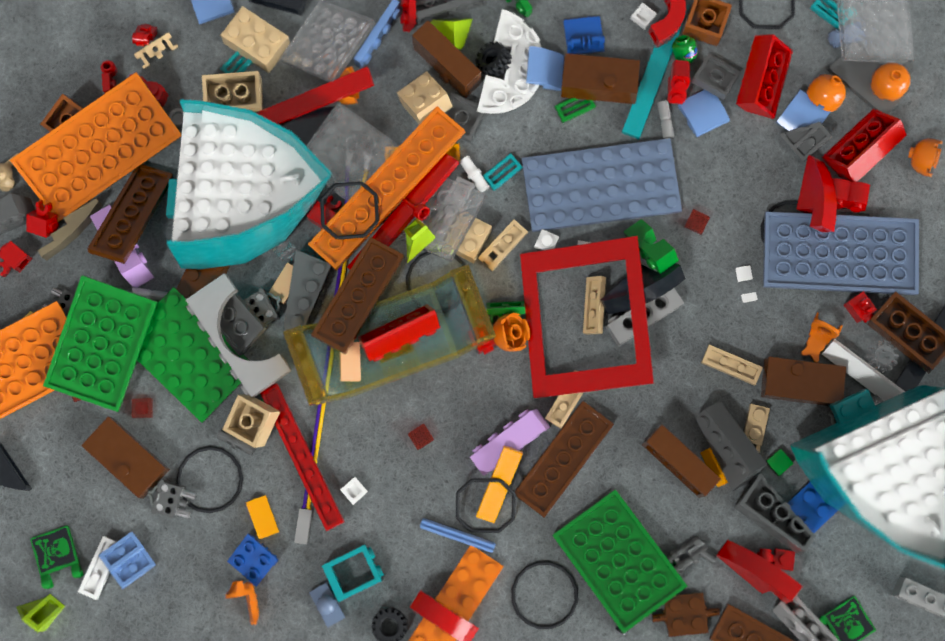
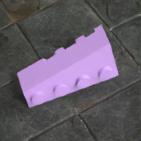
M111 205L90 216L97 230L109 213ZM138 243L125 264L114 261L122 276L132 287L137 288L155 278L146 264L148 262L147 259L138 250Z
M528 409L519 415L520 419L517 422H509L503 427L505 431L499 435L496 432L489 437V443L484 447L480 444L472 450L474 454L470 458L483 476L494 470L504 445L521 450L543 431L551 428L538 409L531 410L530 412Z

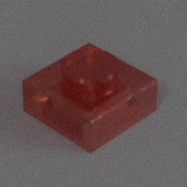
M693 209L684 227L702 235L710 217Z
M132 399V418H153V399Z
M425 424L408 433L417 450L434 441Z

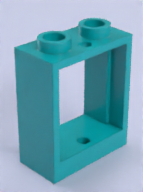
M363 545L322 565L338 602L383 581L381 577L384 576L380 565H375L373 558L376 556L371 547L367 548L366 545ZM363 552L375 579L345 593L333 566Z

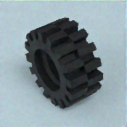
M491 41L490 45L486 43L484 49L482 47L479 49L481 53L477 52L479 58H475L476 66L484 75L500 77V73H505L504 69H509L508 64H511L512 61L510 59H512V56L503 44L495 41V43ZM498 55L497 59L489 64L491 59Z
M385 608L379 611L373 618L371 624L372 633L378 641H401L407 632L408 623L405 615L400 610ZM387 618H392L397 622V630L393 634H387L382 629V623Z

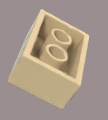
M243 6L221 34L225 45L234 51H238L240 55L250 59L252 63L270 73L290 46L289 37Z
M259 71L202 75L203 101L248 109L254 113L264 110L262 78Z

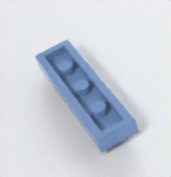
M391 1L354 57L356 66L362 68L364 64L367 65L372 57V51L379 48L382 36L388 34L391 29L390 24L394 19L397 20L401 14L399 1Z

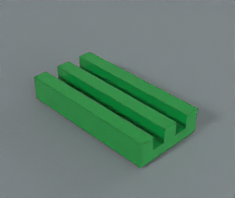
M570 98L555 105L554 108L563 124L596 108L594 101L585 100L561 111V108L580 100ZM590 103L589 106L564 117L565 114Z

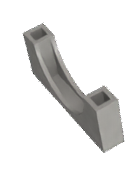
M224 273L187 298L186 302L188 305L186 308L192 316L196 315L199 319L197 322L198 326L203 332L207 331L210 336L208 340L214 348L218 347L221 352L219 356L225 364L228 362L231 366L230 373L236 380L239 378L243 384L241 386L243 392L247 396L250 394L251 397H255L293 370L281 354L263 361H248L238 357L227 347L221 334V316L225 305L238 290L228 275Z

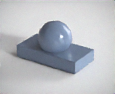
M327 582L309 592L327 627L346 618Z

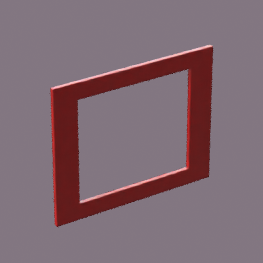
M638 236L520 254L526 321L530 328L528 345L534 399L654 384ZM625 260L637 364L546 375L537 273Z

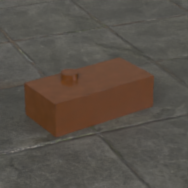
M427 21L412 35L413 49L440 74L439 77L445 84L449 83L463 98L466 99L481 84V71L432 23Z
M565 53L561 97L635 104L638 91L640 60Z
M896 291L867 324L928 374L945 357V330Z
M767 357L764 359L761 397L829 406L844 398L846 366Z
M109 416L81 445L135 496L144 499L148 491H151L170 470L119 422Z
M663 425L656 428L642 444L645 449L698 498L706 497L721 480L717 474Z

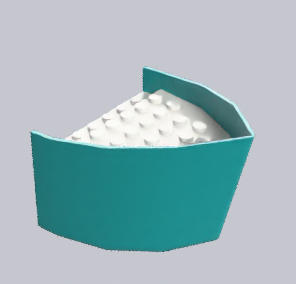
M180 100L184 115L178 179H169L166 216L169 219H174L172 241L167 240V245L181 269H208L245 264L285 242L314 205L331 176L330 170L293 132L251 110L199 100Z
M917 386L877 405L874 404L869 390L863 389L829 405L837 423L790 445L797 463L823 501L900 552L945 569V387Z

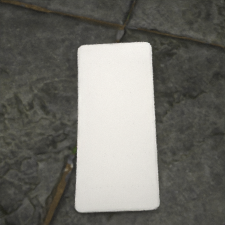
M750 265L736 268L738 282L753 279ZM756 292L741 295L743 303L758 300Z

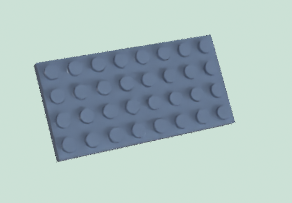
M670 138L522 158L532 232L541 231L542 229L552 230L682 212Z
M764 213V288L843 292L864 291L865 293L894 294L896 291L902 295L919 294V219L836 215L834 232H820L810 227L812 214Z

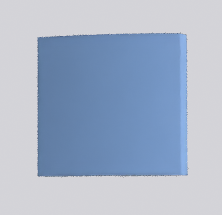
M191 0L199 24L234 13L231 0Z
M529 46L526 83L543 85V89L561 91L564 55L552 50Z
M800 89L776 123L787 131H792L817 122L823 123L830 111L823 110L824 106L820 104L818 106L813 104L808 95Z
M706 90L686 98L683 104H678L680 111L687 119L688 126L696 137L730 121L719 98Z
M130 532L98 555L122 589L156 566L133 532Z

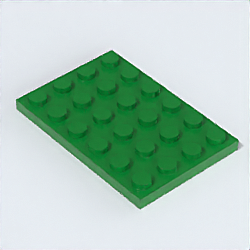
M81 275L43 386L119 412L158 301Z
M173 287L156 305L137 360L201 423H204L242 383L239 378L236 380L230 373L232 368L228 362L225 364L219 356L221 352L218 347L214 348L208 340L210 336L207 331L203 332L198 326L197 322L199 319L196 315L192 316L186 308L188 305L186 298ZM222 334L223 340L226 343L227 347L235 355L242 359L250 361L245 355H238L236 351L226 341V337Z
M616 489L552 535L623 634L688 587Z

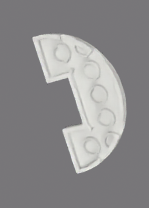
M503 9L494 43L498 41L506 49L511 50L510 55L512 59L510 60L512 62L508 64L509 69H506L504 80L486 75L477 112L495 114L514 110L526 103L539 87L536 84L526 83L529 46L542 48L540 39L535 31L523 22L522 18Z

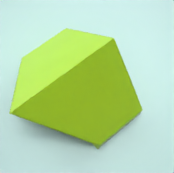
M472 19L432 20L430 23L460 50L465 45Z
M417 218L403 230L406 233L407 263L436 238L428 227Z
M51 594L45 598L16 606L21 619L36 632L46 631L65 607Z

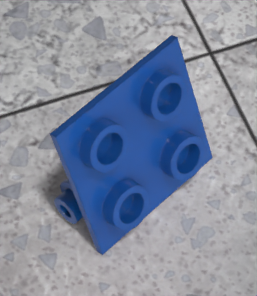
M600 16L563 20L568 54L605 52V38L602 35Z
M248 533L227 562L257 587L272 566L279 560L277 555H273L268 550V547L265 548L264 544L258 542L254 535L251 536Z

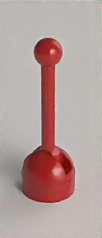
M406 198L402 200L414 209L413 214L417 219L422 221L428 217L430 209L426 205L421 203L414 205Z

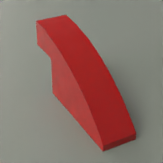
M810 155L806 162L797 210L805 214H812L810 227L820 232H834L837 213L834 183L825 163Z
M727 540L716 554L720 560L761 594L771 591L786 604L792 602L803 587L774 564L732 541Z

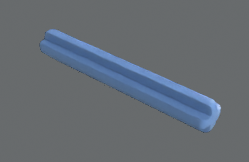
M425 518L420 523L421 529L490 553L494 550L495 543Z

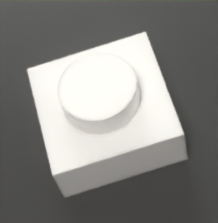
M642 3L630 19L645 30L657 13Z
M542 229L534 248L541 251L554 249L559 236Z
M356 477L340 489L353 505L368 492Z

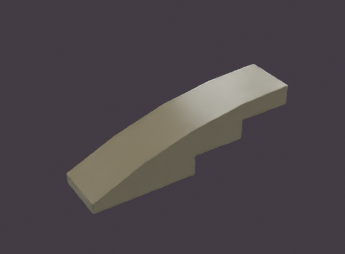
M96 198L64 217L67 225L50 234L54 241L37 250L40 256L47 261L67 247L92 222L90 216L100 211L103 206L102 203Z

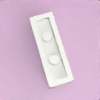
M106 536L102 537L78 590L79 593L95 600L99 598L110 571L98 555L117 541Z

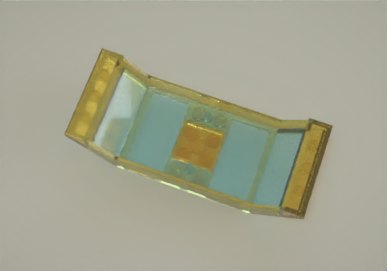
M469 264L450 270L449 273L431 283L376 303L354 342H359V336L426 304L435 310L440 328L436 329L437 332L433 335L420 337L419 341L409 345L407 343L401 346V349L395 353L388 352L384 354V357L378 361H369L360 344V382L340 381L339 351L311 336L318 323L300 325L284 331L283 334L309 406L351 398L459 358L496 338Z

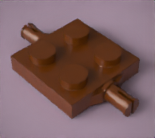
M703 593L674 596L664 604L663 613L651 614V618H655L652 619V623L664 621L668 637L709 633L708 617L720 616V612H715L719 611L718 607L707 609Z

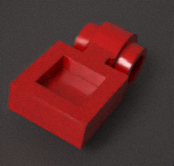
M150 24L138 25L132 34V43L143 47L149 45L150 41H153L157 35V27Z
M108 60L104 61L100 67L103 73L101 75L104 94L117 86L116 80L112 79L117 73V67L114 62Z
M760 548L759 552H757V555L769 562L773 561V564L781 570H794V551L774 549L773 555L771 554L772 550Z

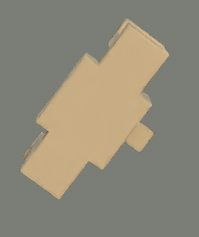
M169 32L134 54L137 60L141 58L145 63L142 66L143 69L150 66L143 55L145 52L150 58L155 55L158 59L163 57L161 51L166 48L162 41L165 40L172 51L178 48L177 44L173 46L169 39L172 37ZM154 47L158 48L157 52L153 51Z

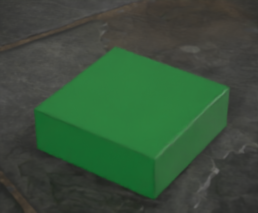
M779 449L766 460V463L777 476H780L794 464L782 449Z

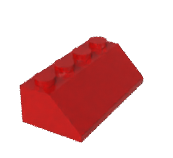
M774 34L757 35L754 37L736 102L746 112L775 119L793 52Z
M873 109L821 158L841 179L858 182L907 134L901 119Z
M426 304L359 336L358 339L368 360L378 361L384 357V354L388 352L395 353L401 349V346L407 343L411 345L419 341V338L424 335H433L437 332L436 329L440 328L435 310Z

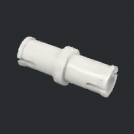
M466 156L459 161L468 174L467 178L472 180L479 193L484 192L490 187L481 175L482 171L477 169L470 156Z

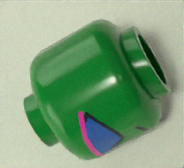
M688 35L677 37L672 44L675 60L689 61L690 64L698 55L694 38Z

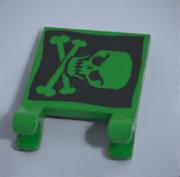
M68 525L30 539L43 589H50L54 586L50 573L70 566L74 578L84 576Z
M855 596L818 618L824 625L827 624L832 634L839 641H861L876 631Z

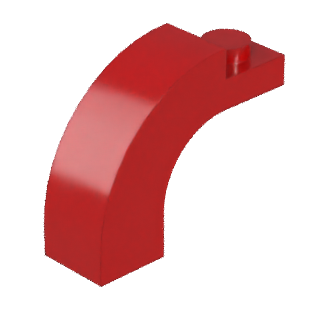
M664 0L668 9V15L664 19L650 25L648 31L656 48L669 42L679 31L686 12L685 0Z
M421 590L410 605L412 610L459 641H472L479 629Z

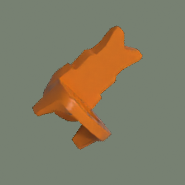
M818 312L811 324L808 334L809 338L806 342L807 346L800 353L803 356H810L816 363L819 361L820 352L824 350L831 339L839 336L843 327L840 325L836 329L832 325L819 320Z
M242 581L232 582L230 590L225 594L226 599L245 595L251 625H256L259 609L253 583L246 582L243 585Z

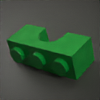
M642 219L624 231L626 238L638 236L640 259L644 258L652 270L655 269L661 274L679 261L675 249L665 239L653 244L657 241L653 229Z

